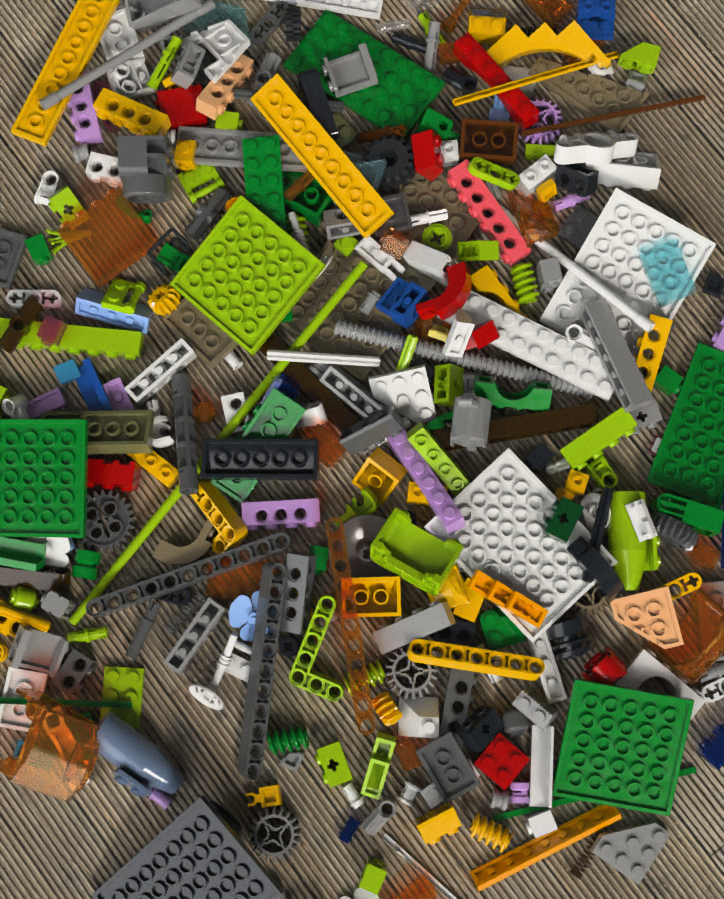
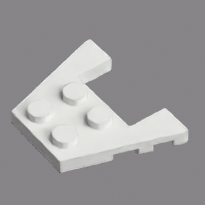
M230 19L208 26V30L199 33L198 31L191 32V36L182 38V36L178 37L183 41L180 46L182 50L189 41L196 45L202 43L215 56L217 61L204 69L205 74L214 84L218 82L251 45L248 37Z

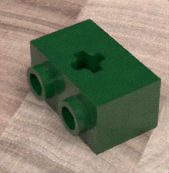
M562 497L560 500L556 499L551 508L554 511L551 518L547 517L542 526L545 528L543 534L562 544L567 543L584 507L565 497ZM561 515L565 516L564 521H566L562 524L559 523L560 519L557 518Z

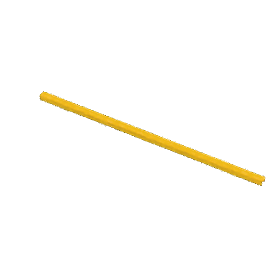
M617 50L607 53L605 56L609 60L619 58L621 54L618 55ZM595 57L588 63L580 61L454 98L453 104L458 106L596 65L593 61Z

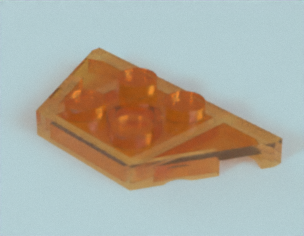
M510 192L508 199L527 247H532L533 243L537 241L541 243L546 241L547 238H553L558 235L560 229L549 204Z

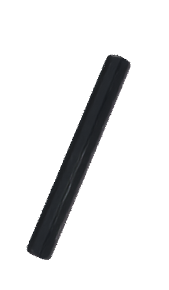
M609 487L602 488L589 543L598 552H600L614 492ZM583 569L581 580L592 583V578Z

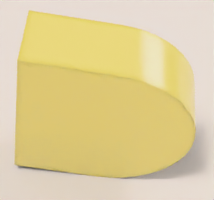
M433 325L429 330L428 336L446 342L449 330L441 325Z

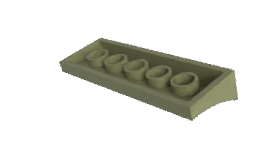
M153 410L42 412L41 419H87L88 454L153 453V423L155 415Z

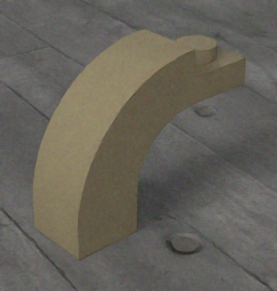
M207 519L199 536L193 543L178 547L161 539L152 557L174 566H185L195 563L210 552L212 543L208 542V539H212L217 530L210 520Z

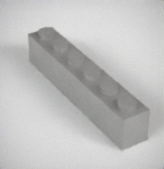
M605 298L585 303L578 313L625 413L646 407L653 400L652 393L644 381L642 372L639 371L635 357L629 350L627 340L619 329V324L611 312L610 305Z

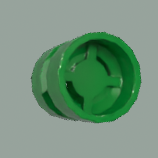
M76 549L74 560L77 564L73 565L71 576L96 581L98 574L96 566L100 564L102 554Z

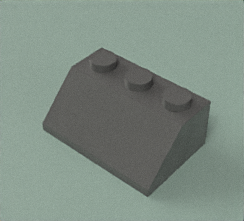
M391 404L343 429L339 442L352 455L355 453L362 454L368 450L369 446L373 444L379 445L384 442L386 437L390 435L394 437L402 432L401 429L404 427V422L395 406Z

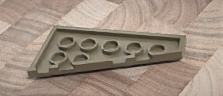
M540 57L528 74L533 76L563 66ZM579 70L539 81L588 117L639 108L650 95L649 92L634 90V87H625L617 84L615 81L590 73L585 74L579 72ZM634 115L596 123L606 130L612 129L617 134H620Z

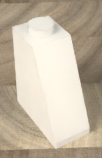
M412 240L403 254L407 263L447 287L448 274L446 267L455 265L451 257Z

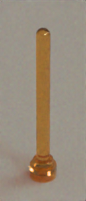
M461 0L451 16L443 19L440 26L443 31L449 34L453 32L456 28L457 18L470 0Z

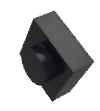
M709 273L702 293L719 299L724 290V279Z

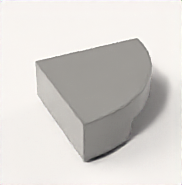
M292 752L287 754L280 761L279 765L297 772L305 753Z

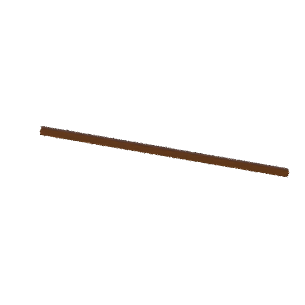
M704 94L521 131L520 137L704 101L706 98Z

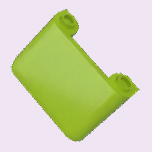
M395 507L371 544L370 558L378 565L400 576L428 594L437 596L460 557L464 546L454 538L447 539L445 542L412 524L410 514L407 511L399 510Z

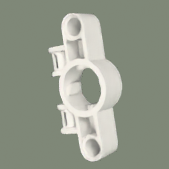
M612 129L607 130V132L575 133L571 136L563 134L556 142L553 161L562 165L584 162L592 165H606L611 163L612 159L634 157L639 136L633 133L617 134Z

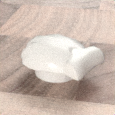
M597 64L588 67V71L591 74L600 77L614 73L612 66L607 70L604 67L599 68Z

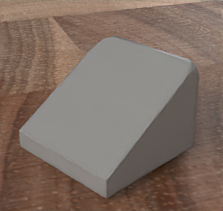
M631 70L625 87L631 86L634 87V90L642 92L648 76Z

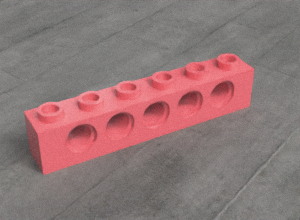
M466 159L448 171L447 182L451 188L456 189L459 200L468 206L469 214L480 223L479 227L484 234L487 233L490 237L489 241H499L500 257L505 264L508 263L512 267L529 256L531 248L482 179L469 173L467 167L470 162ZM467 181L471 186L464 187L461 183ZM478 196L481 201L475 202L472 197ZM488 211L492 214V216L485 217L483 215V212ZM499 226L503 231L500 233L496 232L493 227ZM504 242H511L513 244V247H506Z

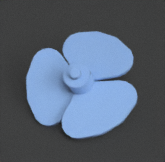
M259 590L252 594L251 600L247 595H239L231 603L228 612L229 623L232 627L239 628L243 626L240 630V637L245 641L253 642ZM271 607L268 608V614L271 612ZM267 626L266 629H265V633H266V634H267V632H268V630H269V629H268V626Z

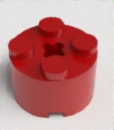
M610 647L604 648L606 650L605 653L602 654L599 651L585 664V672L581 670L580 674L586 680L613 684L617 679H622L628 673L625 669L626 664Z

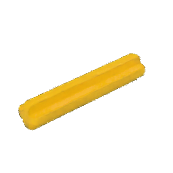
M0 603L1 616L43 632H47L50 629V621Z

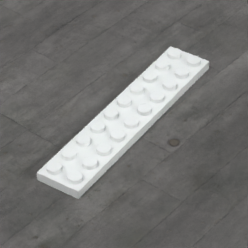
M473 291L470 292L468 300L461 309L465 310L475 325L493 319L500 337L490 344L603 400L609 401L614 387L597 352L575 341H571L567 337ZM456 314L444 321L453 324Z

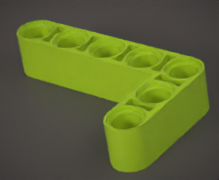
M325 593L317 604L289 674V680L294 686L335 702L339 701L345 692L343 682L312 669L338 603L337 597L334 594ZM326 598L331 599L333 606L330 608L325 607L323 600ZM323 617L326 624L323 626L318 625L316 618ZM309 636H317L318 643H311L309 641ZM308 653L311 656V661L305 662L301 655ZM299 671L303 673L304 679H296L294 672ZM319 679L322 682V686L315 687L312 680ZM338 687L341 693L335 695L331 692L330 688Z

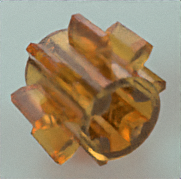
M211 402L197 403V408H193V417L198 418V423H211L212 418L217 417L216 408L212 407Z

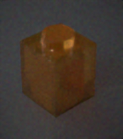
M390 228L388 233L384 231L379 240L382 243L380 250L400 260L411 238Z
M698 542L691 551H688L690 556L688 561L710 571L715 568L721 551Z
M407 739L397 743L398 747L395 748L403 772L422 765L413 741L409 743Z

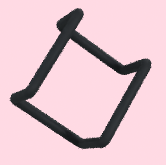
M170 228L147 251V255L152 259V265L165 277L169 276L165 266L151 252L171 232L178 238H173L168 244L172 246L177 242L188 253H192L189 242L174 228Z

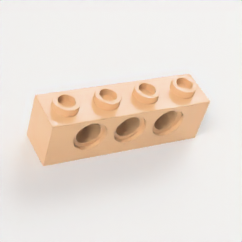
M242 54L217 83L214 84L210 81L197 97L196 110L213 120H216L219 115H223L229 102L232 103L235 99L234 89H243L245 81L253 76L255 71L253 69L254 60Z

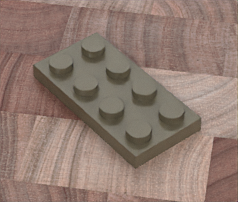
M184 298L180 301L181 304L176 306L177 310H173L171 314L167 313L162 320L213 369L239 344L190 301Z

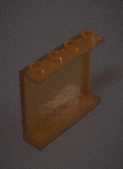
M113 187L107 191L104 199L100 201L98 198L90 204V209L87 211L82 209L74 215L76 219L70 223L68 220L59 226L60 230L57 231L99 288L144 257L147 251L158 241L129 201L124 198L120 188L115 190Z

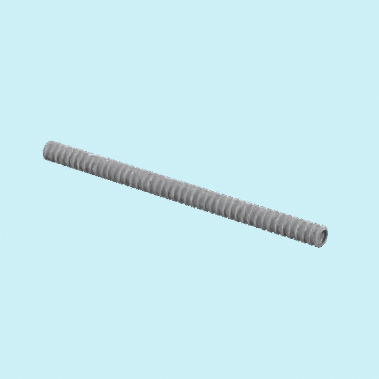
M338 319L336 322L334 335L340 334V337L344 335L346 338L352 337V340H355V338L358 341L364 340V343L368 341L369 344L375 343L376 346L380 344L381 347L387 346L386 348L388 349L392 347V350H395V348L398 351L403 350L407 339L403 334L399 336V333L395 335L393 332L387 333V330L383 332L381 331L382 329L376 330L375 327L371 329L370 326L364 327L363 324L359 326L358 323L352 324L353 322L351 321L347 323V320L343 322L341 319ZM422 339L418 340L414 350L416 356L419 354L421 357L427 356L428 359L431 357L433 360L438 359L439 362L443 360L444 363H455L456 366L461 365L463 368L467 366V369H479V372L483 370L485 373L490 372L491 375L495 373L496 376L502 375L503 378L507 376L508 379L513 378L515 381L519 379V382L531 383V381L551 383L554 391L558 389L559 392L565 391L566 394L570 392L571 395L576 394L578 397L582 395V398L588 397V399H591L594 396L553 374H549L547 371H538L537 368L532 369L530 366L526 368V365H514V362L510 364L509 361L503 362L502 359L498 361L497 358L491 359L490 356L486 358L485 355L480 356L478 353L474 355V352L470 354L468 351L464 352L462 358L445 356L442 352L444 345L439 346L438 343L435 345L434 342L428 343L426 340L423 342Z

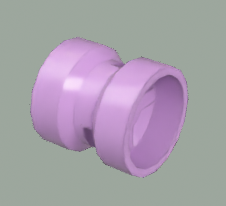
M512 781L510 784L512 794L509 796V802L529 803L527 792L530 789V782Z

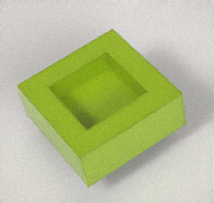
M353 236L338 238L333 247L348 258L355 251L354 248L359 241Z

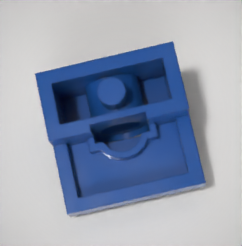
M578 0L575 21L591 40L613 41L616 0Z
M397 277L375 306L381 312L392 317L395 323L408 330L419 316L416 305L430 299L426 289L412 281L408 283Z

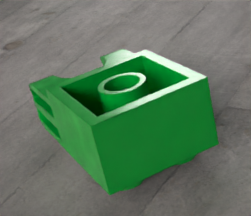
M283 171V176L290 181L284 187L285 209L295 212L300 217H305L308 222L319 227L324 220L322 211L331 210L335 204L334 200L311 173Z
M665 493L650 503L652 514L654 512H661L672 516L690 526L698 534L709 538L720 534L724 520V510H720V506L701 504L702 501L696 498H690L689 500Z

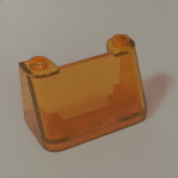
M701 587L691 594L690 605L693 607L678 622L684 645L663 649L652 641L646 644L679 677L689 684L697 682L724 654V608Z

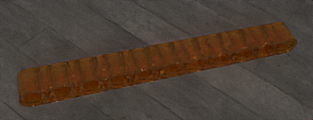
M333 517L326 523V533L358 731L363 735H369L375 730V719L347 544L342 521L339 518ZM338 522L340 530L337 532L330 531V523ZM336 541H340L344 545L340 552L332 549V545ZM340 560L347 564L346 569L342 572L337 571L335 568V564ZM346 580L349 582L350 587L347 591L339 589L338 584L340 581ZM344 600L352 601L353 608L350 611L342 609L341 604ZM349 619L356 622V628L353 631L345 629V622ZM352 639L359 642V648L356 651L348 648V642ZM355 659L360 660L363 664L362 668L358 671L351 668V662ZM358 679L366 683L365 688L361 691L356 690L354 687V683ZM360 700H366L369 703V707L362 711L357 707V703ZM363 720H369L372 723L370 730L365 731L361 728L360 724Z

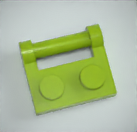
M197 165L196 169H190L177 175L192 204L198 202L199 198L217 190L218 187L220 189L225 188L224 182L214 166ZM213 179L216 181L195 193L192 192V190Z
M114 277L101 301V307L131 315L135 312V305L140 295L145 292L146 285L140 281L134 283ZM129 292H133L129 302L125 304L124 302Z

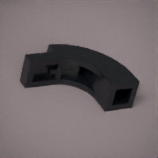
M582 536L566 548L567 552L592 578L597 590L610 603L625 591L623 583L609 563Z

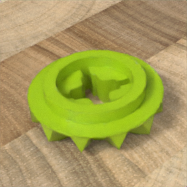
M432 224L423 231L422 242L423 245L444 252L451 245L452 235L446 226ZM433 233L437 237H442L440 239V245L436 241H432L434 238Z

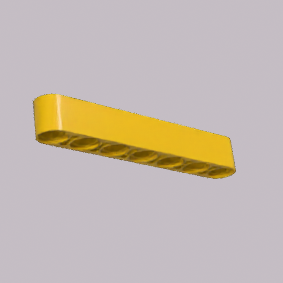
M424 639L412 640L407 650L408 659L416 663L530 681L539 679L545 669L544 662L537 657ZM412 648H419L421 653H415ZM432 651H438L441 656H434ZM452 654H457V655H459V656H460V659H459V660L454 659V658L452 657ZM471 657L478 658L480 662L475 663ZM491 660H496L499 666L493 665ZM511 663L517 664L519 669H514ZM530 666L536 667L538 672H533Z

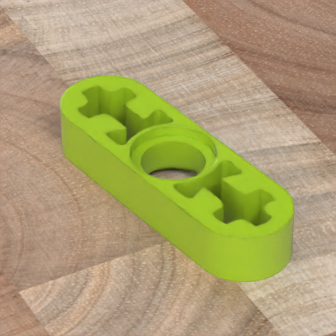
M474 157L468 164L467 168L471 175L506 190H514L520 183L517 173L480 157ZM490 170L496 172L498 177L492 176Z

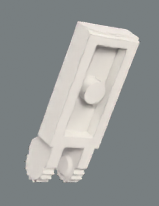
M370 236L367 239L363 238L354 248L355 251L393 282L397 276L388 269L391 264L398 272L403 274L405 268L395 260V257Z

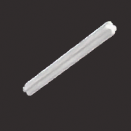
M267 350V360L380 366V357Z

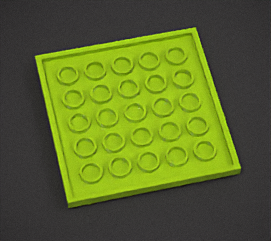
M240 195L171 281L170 285L254 356L324 270L326 265Z

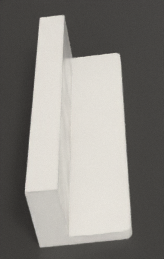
M531 725L529 806L552 808L554 726L552 725L544 730H541L537 725Z

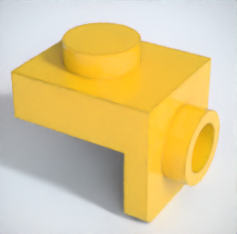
M177 140L174 161L181 170L188 171L197 167L194 161L197 147L195 140Z

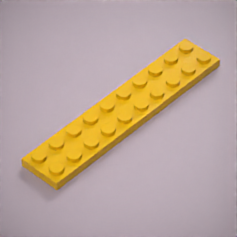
M121 0L77 1L11 129L12 134L45 147L47 146L73 93L47 110L41 107L39 100L52 92L58 91L83 75Z
M278 73L250 98L364 238L367 239L395 214Z

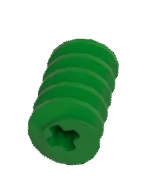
M300 724L297 725V731H294L293 727L290 726L288 733L285 728H282L281 734L275 729L273 736L267 731L269 750L274 755L278 754V749L284 754L286 747L290 752H293L294 745L297 750H301L302 744L306 749L309 748L306 724L304 729L301 728Z

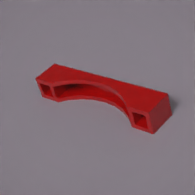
M469 32L454 42L453 54L465 67L480 76L490 88L512 82L508 75ZM519 88L496 94L507 109L512 120L519 123L522 131L529 129L538 122L540 111Z

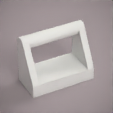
M458 309L442 351L445 356L462 358L475 323L463 309Z

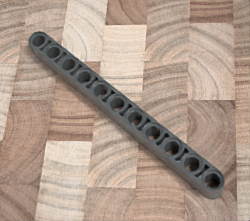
M283 532L267 536L94 598L86 604V612L92 617L102 618L286 552L291 547V539ZM281 537L287 539V544L284 547L277 546V540ZM267 544L269 547L268 551L264 554L259 553L260 545ZM243 551H249L250 557L247 560H241L240 554ZM225 557L231 558V564L228 567L222 566V560ZM212 564V571L208 574L204 573V566ZM192 570L194 577L191 580H186L185 573ZM170 577H174L176 581L172 587H168L166 583ZM155 583L157 589L154 593L150 594L148 587ZM133 590L138 592V597L135 600H131L129 596ZM114 597L119 598V604L116 607L111 605V600ZM99 603L101 609L97 614H94L93 606Z
M277 562L265 563L261 573L237 764L238 774L252 781L257 780L262 773L287 574L286 567L282 563ZM274 567H275V568H276V572H275V574L273 575V569H274ZM271 607V612L268 614V608ZM268 626V629H269V630H268V632H267V634H266V633H265V629H266V627ZM266 646V651L263 654V648ZM263 666L264 670L260 673V669ZM259 706L258 712L255 713L256 707Z

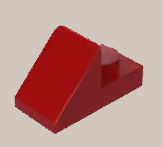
M493 319L474 326L465 351L477 347L479 350L500 337Z

